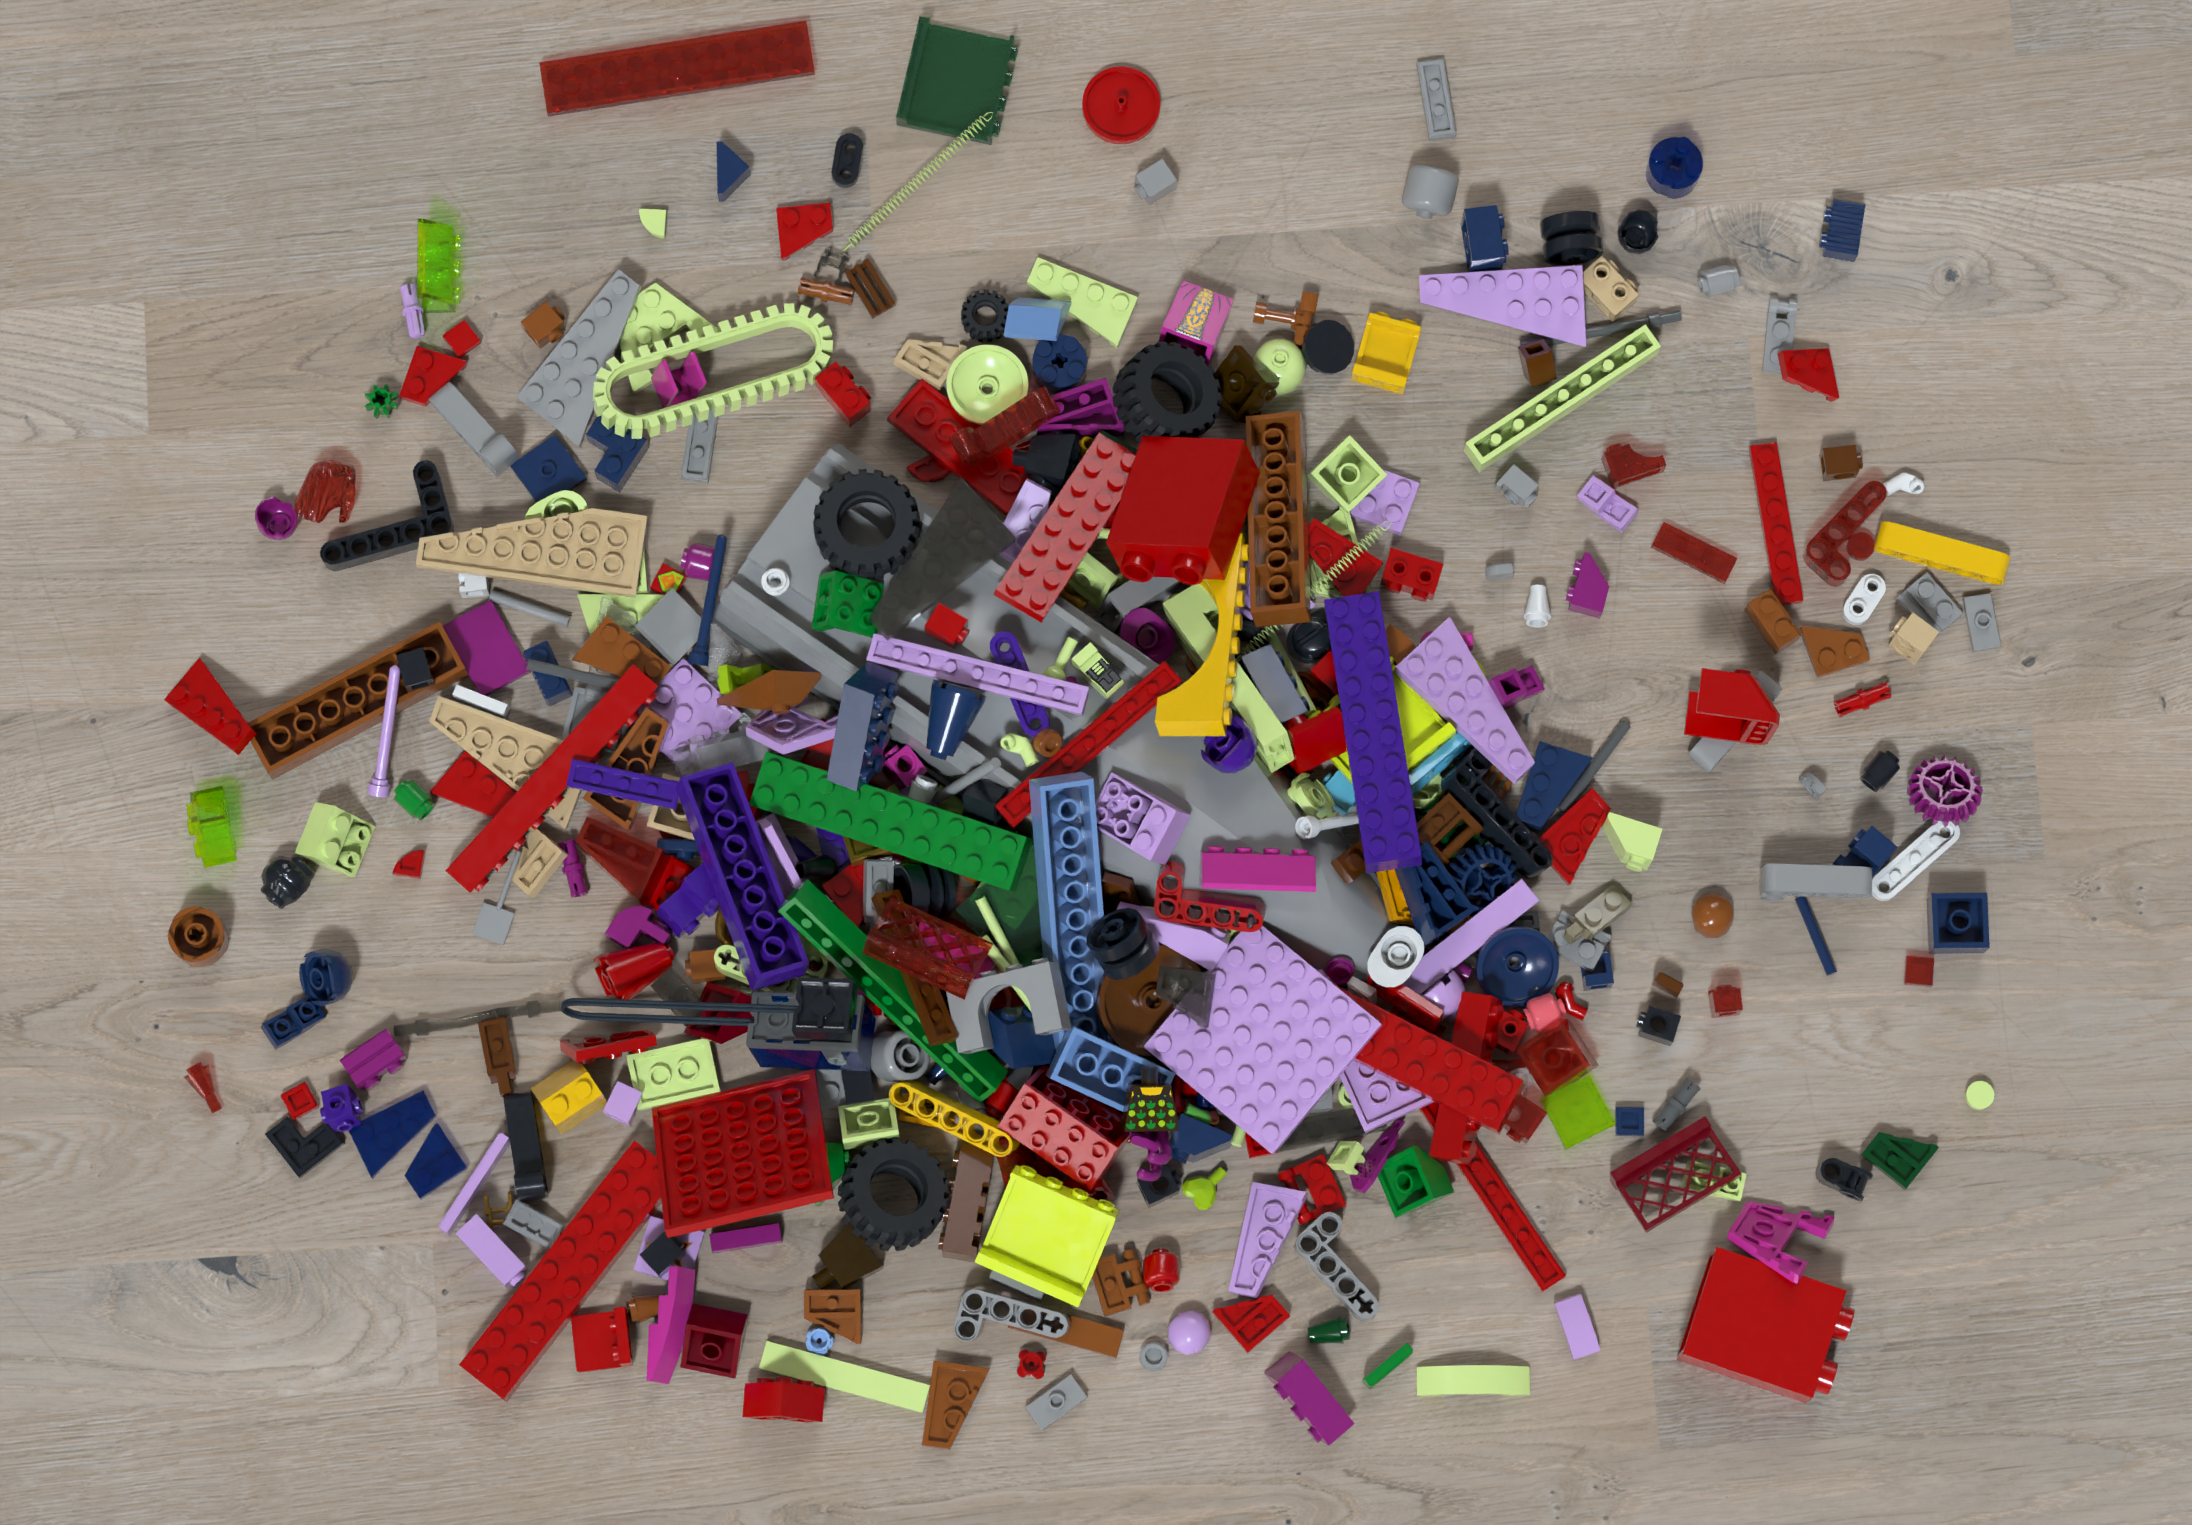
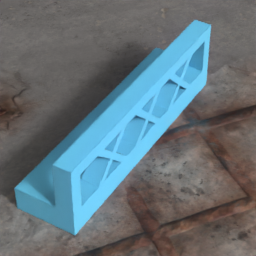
M1456 731V736L1448 740L1408 774L1412 796L1472 746L1459 732Z

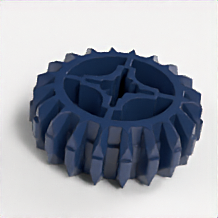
M1475 844L1473 850L1465 848L1464 856L1456 854L1458 861L1455 864L1449 863L1452 871L1449 873L1466 897L1478 894L1482 896L1479 899H1468L1475 909L1471 914L1472 918L1515 885L1513 881L1518 879L1517 874L1513 872L1516 867L1511 862L1510 856L1503 853V850L1500 848H1493L1489 844H1485L1483 847ZM1484 863H1494V864H1495V865H1494L1493 867H1491V868L1488 867V866L1485 867V868H1482V867L1480 866L1481 864H1484Z

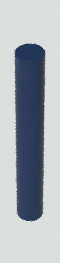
M1800 896L1795 899L1826 975H1832L1837 972L1806 897Z

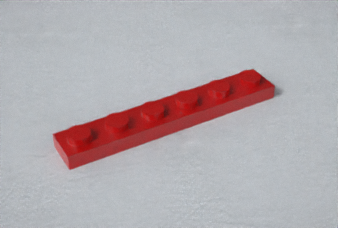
M1777 442L1752 445L1749 447V455L1772 591L1782 606L1802 603L1803 594Z

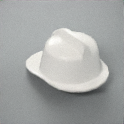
M1397 926L1390 929L1382 937L1368 959L1367 967L1371 979L1384 987H1396L1403 984L1422 959L1424 942L1420 934L1407 926Z

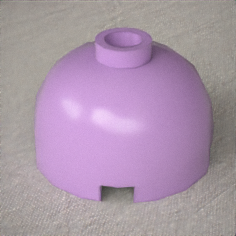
M1451 970L1448 976H1443L1424 991L1422 997L1442 1009L1444 1014L1441 1021L1446 1019L1450 1023L1456 1019L1461 994L1466 991L1461 979L1454 970Z

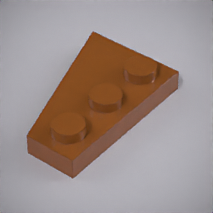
M608 616L603 618L571 659L622 677L634 664L657 686L672 668Z
M940 1361L933 1362L922 1446L951 1449L990 1368Z

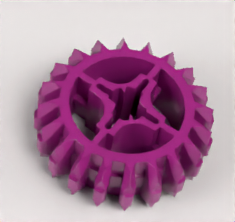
M1946 755L1942 756L1941 760H1938L1935 756L1930 759V762L1923 760L1920 767L1916 766L1908 780L1907 795L1910 796L1909 805H1915V814L1923 813V821L1928 818L1933 819V826L1938 821H1941L1944 827L1948 826L1949 821L1955 826L1959 824L1960 820L1966 822L1969 820L1970 815L1973 816L1976 813L1977 807L1980 806L1982 801L1983 789L1980 786V777L1975 776V768L1966 769V761L1959 764L1957 763V757L1950 761L1947 760ZM1947 785V791L1945 793V796L1943 797L1942 793L1944 791L1945 786Z

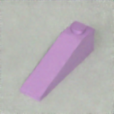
M1120 902L1116 909H1136L1157 941L1210 971H1213L1231 938V934L1228 933L1227 929L1161 920L1156 916L1154 909Z

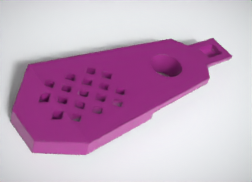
M1396 1119L1391 1128L1384 1131L1364 1156L1365 1162L1357 1164L1355 1169L1358 1171V1174L1350 1175L1353 1189L1356 1192L1365 1193L1375 1182L1387 1161L1388 1153L1396 1146V1140L1399 1137L1398 1132L1405 1123L1404 1120Z

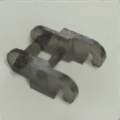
M830 246L828 250L825 249L824 251L826 256H821L814 277L818 278L822 267L826 265L831 266L839 271L838 279L835 282V285L839 286L847 269L845 262H849L850 258H848V252H845L843 255L832 251L833 247ZM830 256L840 259V265L829 262Z

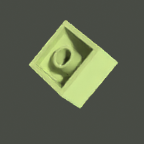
M1349 435L1336 445L1306 476L1327 498L1349 513L1387 474Z
M1609 812L1602 828L1620 862L1625 863L1626 868L1633 871L1641 872L1642 869L1648 870L1653 861L1662 828Z
M889 1098L838 1106L844 1149H859L867 1145H873L875 1141L884 1139L888 1143L891 1138H900L895 1106Z

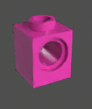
M908 744L902 748L896 745L884 754L886 760L883 770L899 791L908 787L917 775H923L928 771ZM898 759H902L906 762V772H902L898 769Z

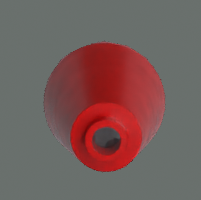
M661 942L598 955L594 958V962H599V966L595 967V971L607 996L613 995L615 999L631 1000L673 966L672 960L675 959V956L668 944L664 945Z

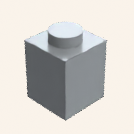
M1161 159L1135 175V186L1133 188L1141 200L1145 199L1151 205L1177 189V179L1165 161Z

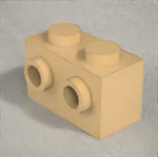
M1601 256L1583 272L1584 294L1611 323L1616 321L1637 302L1639 296L1637 287L1629 279L1624 280L1613 261H1607Z

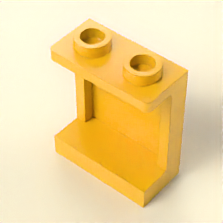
M1384 312L1369 313L1352 371L1351 381L1403 395L1422 327L1417 326L1415 321L1409 319H1401V321L1392 319L1389 314Z

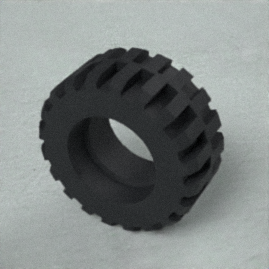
M1157 342L1155 345L1150 344L1132 357L1118 372L1117 380L1113 384V393L1116 394L1112 397L1113 405L1118 408L1116 415L1119 421L1122 420L1125 424L1123 428L1127 433H1133L1135 435L1134 439L1139 443L1142 436L1200 438L1213 426L1215 419L1218 418L1220 413L1219 405L1222 403V395L1218 393V390L1221 388L1218 379L1215 380L1213 376L1215 374L1211 366L1208 367L1204 363L1206 359L1201 355H1195L1193 349L1187 346L1181 348V344L1171 342L1169 345L1167 342ZM1151 379L1162 380L1177 391L1183 403V415L1171 413L1157 402L1152 393Z
M858 469L859 474L851 475V472L842 474V480L837 481L834 479L829 483V489L822 491L819 496L820 502L818 505H815L814 534L820 554L824 560L829 561L830 567L835 571L841 570L843 573L861 578L875 577L876 580L884 579V574L888 572L891 575L899 571L898 567L901 564L906 565L911 560L910 555L912 552L915 553L918 547V538L921 532L920 515L915 498L910 495V490L905 484L901 485L898 483V478L893 475L886 477L883 475V471L876 469L874 473H867V469ZM865 502L876 503L885 507L891 513L894 523L890 537L882 544L871 548L852 545L845 540L841 532V519L846 511L857 504Z
M891 1138L888 1143L884 1139L875 1141L872 1146H865L853 1158L843 1173L842 1182L838 1187V1196L841 1197L838 1202L839 1211H845L846 1213L842 1218L846 1226L852 1224L854 1227L852 1233L857 1238L862 1235L866 1238L865 1244L871 1247L875 1243L880 1244V1250L889 1251L891 1246H894L896 1251L905 1250L908 1245L914 1247L920 1244L923 1239H927L944 1217L943 1214L949 1205L947 1198L950 1195V1186L945 1184V1181L948 1179L946 1171H940L938 1168L941 1162L936 1156L932 1159L928 1155L929 1149L924 1146L919 1149L915 1147L916 1142L909 1139L905 1143H900V1138ZM892 1173L906 1179L912 1185L917 1195L918 1206L912 1214L905 1216L892 1215L882 1210L875 1203L870 1192L872 1178L878 1174Z

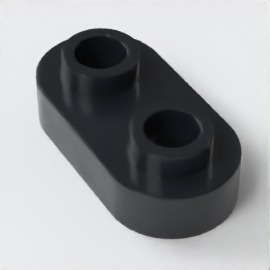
M852 133L840 136L836 142L831 173L834 183L841 188L852 187L859 178L863 143L857 135ZM852 146L855 150L852 153H847L845 148ZM843 172L850 173V177L846 179L840 175Z

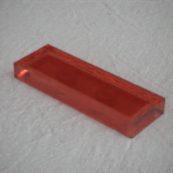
M1663 522L1651 546L1652 549L1723 584L1726 583L1738 559Z

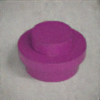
M1334 958L1326 966L1327 976L1334 983H1346L1354 974V965L1348 958Z

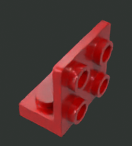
M625 1306L616 1307L614 1311L571 1317L576 1371L578 1373L633 1366L628 1312Z

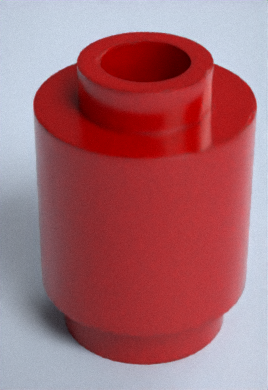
M1004 1077L997 1090L988 1096L984 1102L987 1107L986 1113L997 1120L1004 1117L1019 1093L1006 1080L1008 1077Z

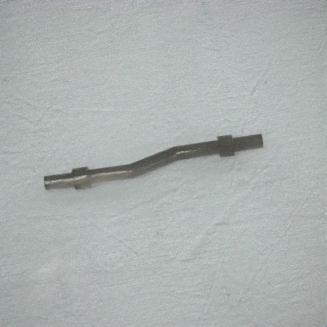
M539 1000L527 1001L525 1005L493 1008L458 1018L433 1021L418 1019L415 1020V1023L394 1025V1035L416 1034L417 1036H426L430 1032L465 1028L476 1025L481 1021L500 1017L511 1018L527 1015L529 1018L540 1017L544 1013L560 1012L562 1002L558 1000L540 1003Z

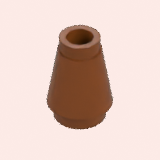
M660 1294L632 1296V1299L626 1300L630 1321L641 1323L658 1315Z

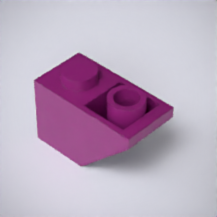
M1584 552L1582 560L1576 559L1572 575L1577 576L1575 586L1569 585L1565 600L1570 602L1568 610L1600 619L1609 585L1590 553Z

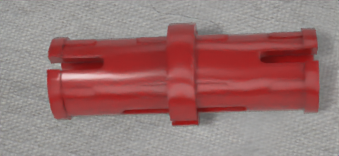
M1882 682L1865 690L1860 688L1856 690L1855 694L1835 700L1834 706H1837L1835 710L1838 716L1843 717L1860 709L1865 711L1870 708V705L1892 698L1891 693H1888L1890 692L1889 686L1886 682Z

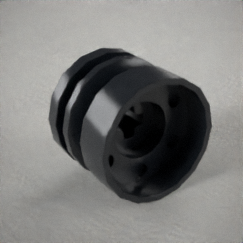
M915 862L904 863L894 866L893 890H900L912 922L920 921L924 918L931 920L937 917L947 918L951 916L956 903V885L951 871L924 862L920 864Z

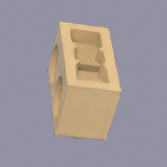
M1912 612L1908 619L1902 616L1889 635L1893 639L1888 646L1913 665H1916L1939 634V631Z

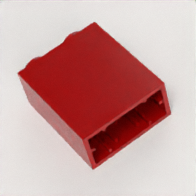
M1142 436L1106 541L1120 568V572L1126 578L1135 582H1148L1152 577H1169L1189 585L1200 584L1203 579L1225 580L1260 474L1244 439Z
M1716 1247L1710 1253L1676 1360L1807 1403L1813 1399L1815 1391L1825 1395L1829 1394L1837 1372L1838 1363L1825 1358L1832 1338L1841 1341L1846 1340L1855 1309L1842 1305L1847 1290L1803 1275L1798 1284L1761 1261Z

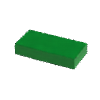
M1406 1343L1364 1378L1362 1382L1368 1389H1372L1410 1357L1413 1349Z

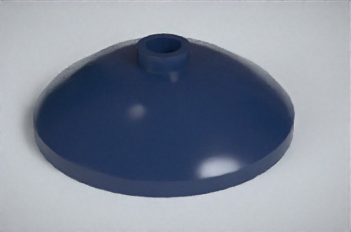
M1522 926L1510 927L1494 934L1483 945L1476 961V976L1483 992L1486 995L1494 996L1503 1001L1502 1005L1507 1007L1526 1006L1528 1000L1548 993L1553 987L1559 972L1558 954L1552 942L1540 931ZM1513 957H1517V958H1518L1516 963H1514V964H1510V963H1509V961H1510L1511 958H1513Z

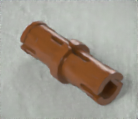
M801 277V286L799 285L798 294L821 298L822 302L830 300L848 304L849 306L852 305L855 289L832 285L831 281L823 283Z

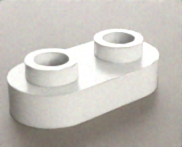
M1868 574L1862 577L1843 606L1842 614L1849 624L1861 625L1865 623L1883 597L1886 585L1880 576ZM1873 583L1876 585L1877 590L1870 591L1867 585ZM1853 606H1860L1862 613H1855Z

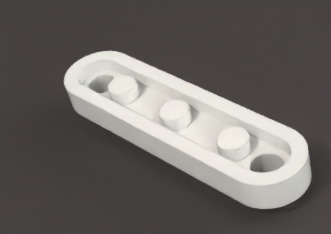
M1938 821L1934 826L1932 825L1872 879L1873 897L1880 901H1888L1896 896L1958 840L1960 836L1959 826H1955L1951 821H1949L1946 827H1944L1941 821ZM1940 830H1947L1949 837H1941ZM1880 883H1885L1888 886L1887 892H1882L1879 889Z

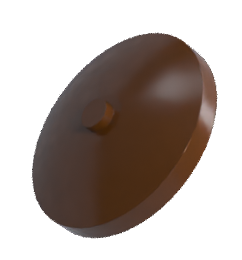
M1159 944L1156 958L1137 975L1127 979L1115 980L1109 978L1104 972L1097 991V1011L1104 1030L1113 1041L1124 1049L1138 1055L1154 1056L1144 1048V1045L1202 978L1203 974L1200 968L1191 959L1164 944Z

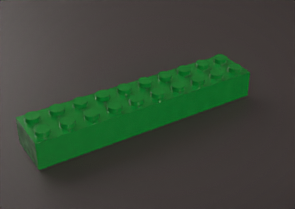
M765 753L749 805L1008 891L1017 890L1033 840L1032 837L993 826L865 783L856 792L828 781V770L776 753Z

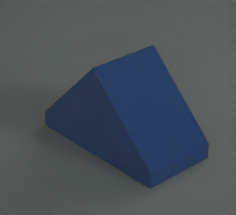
M716 141L717 194L719 202H724L751 175L750 166L722 141Z

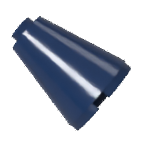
M933 679L926 748L931 750L930 756L946 760L947 755L954 756L984 705L987 696L980 694L979 698L976 699L977 693L944 682L939 687L940 681Z

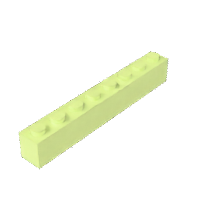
M1645 324L1467 441L1464 447L1465 454L1480 473L1656 357L1661 345Z

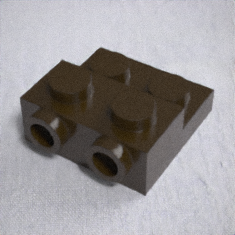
M1235 345L1213 375L1215 380L1218 379L1221 387L1218 390V393L1222 395L1221 405L1236 423H1246L1245 416L1261 415L1260 408L1263 404L1274 399L1277 394L1275 388L1279 384L1278 380L1264 364H1257L1242 345Z

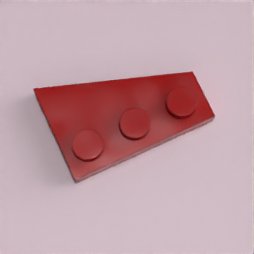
M1593 788L1587 791L1538 837L1552 854L1553 863L1551 867L1567 885H1570L1574 879L1577 869L1583 862L1591 843L1596 838L1611 810L1610 806Z

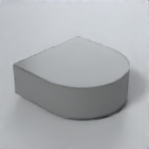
M1511 562L1490 565L1485 569L1486 580L1514 579Z

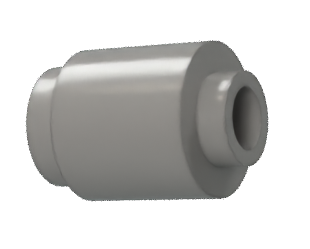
M1726 264L1701 271L1700 277L1697 278L1700 292L1705 293L1707 297L1733 291L1735 287L1740 285V278L1736 267Z

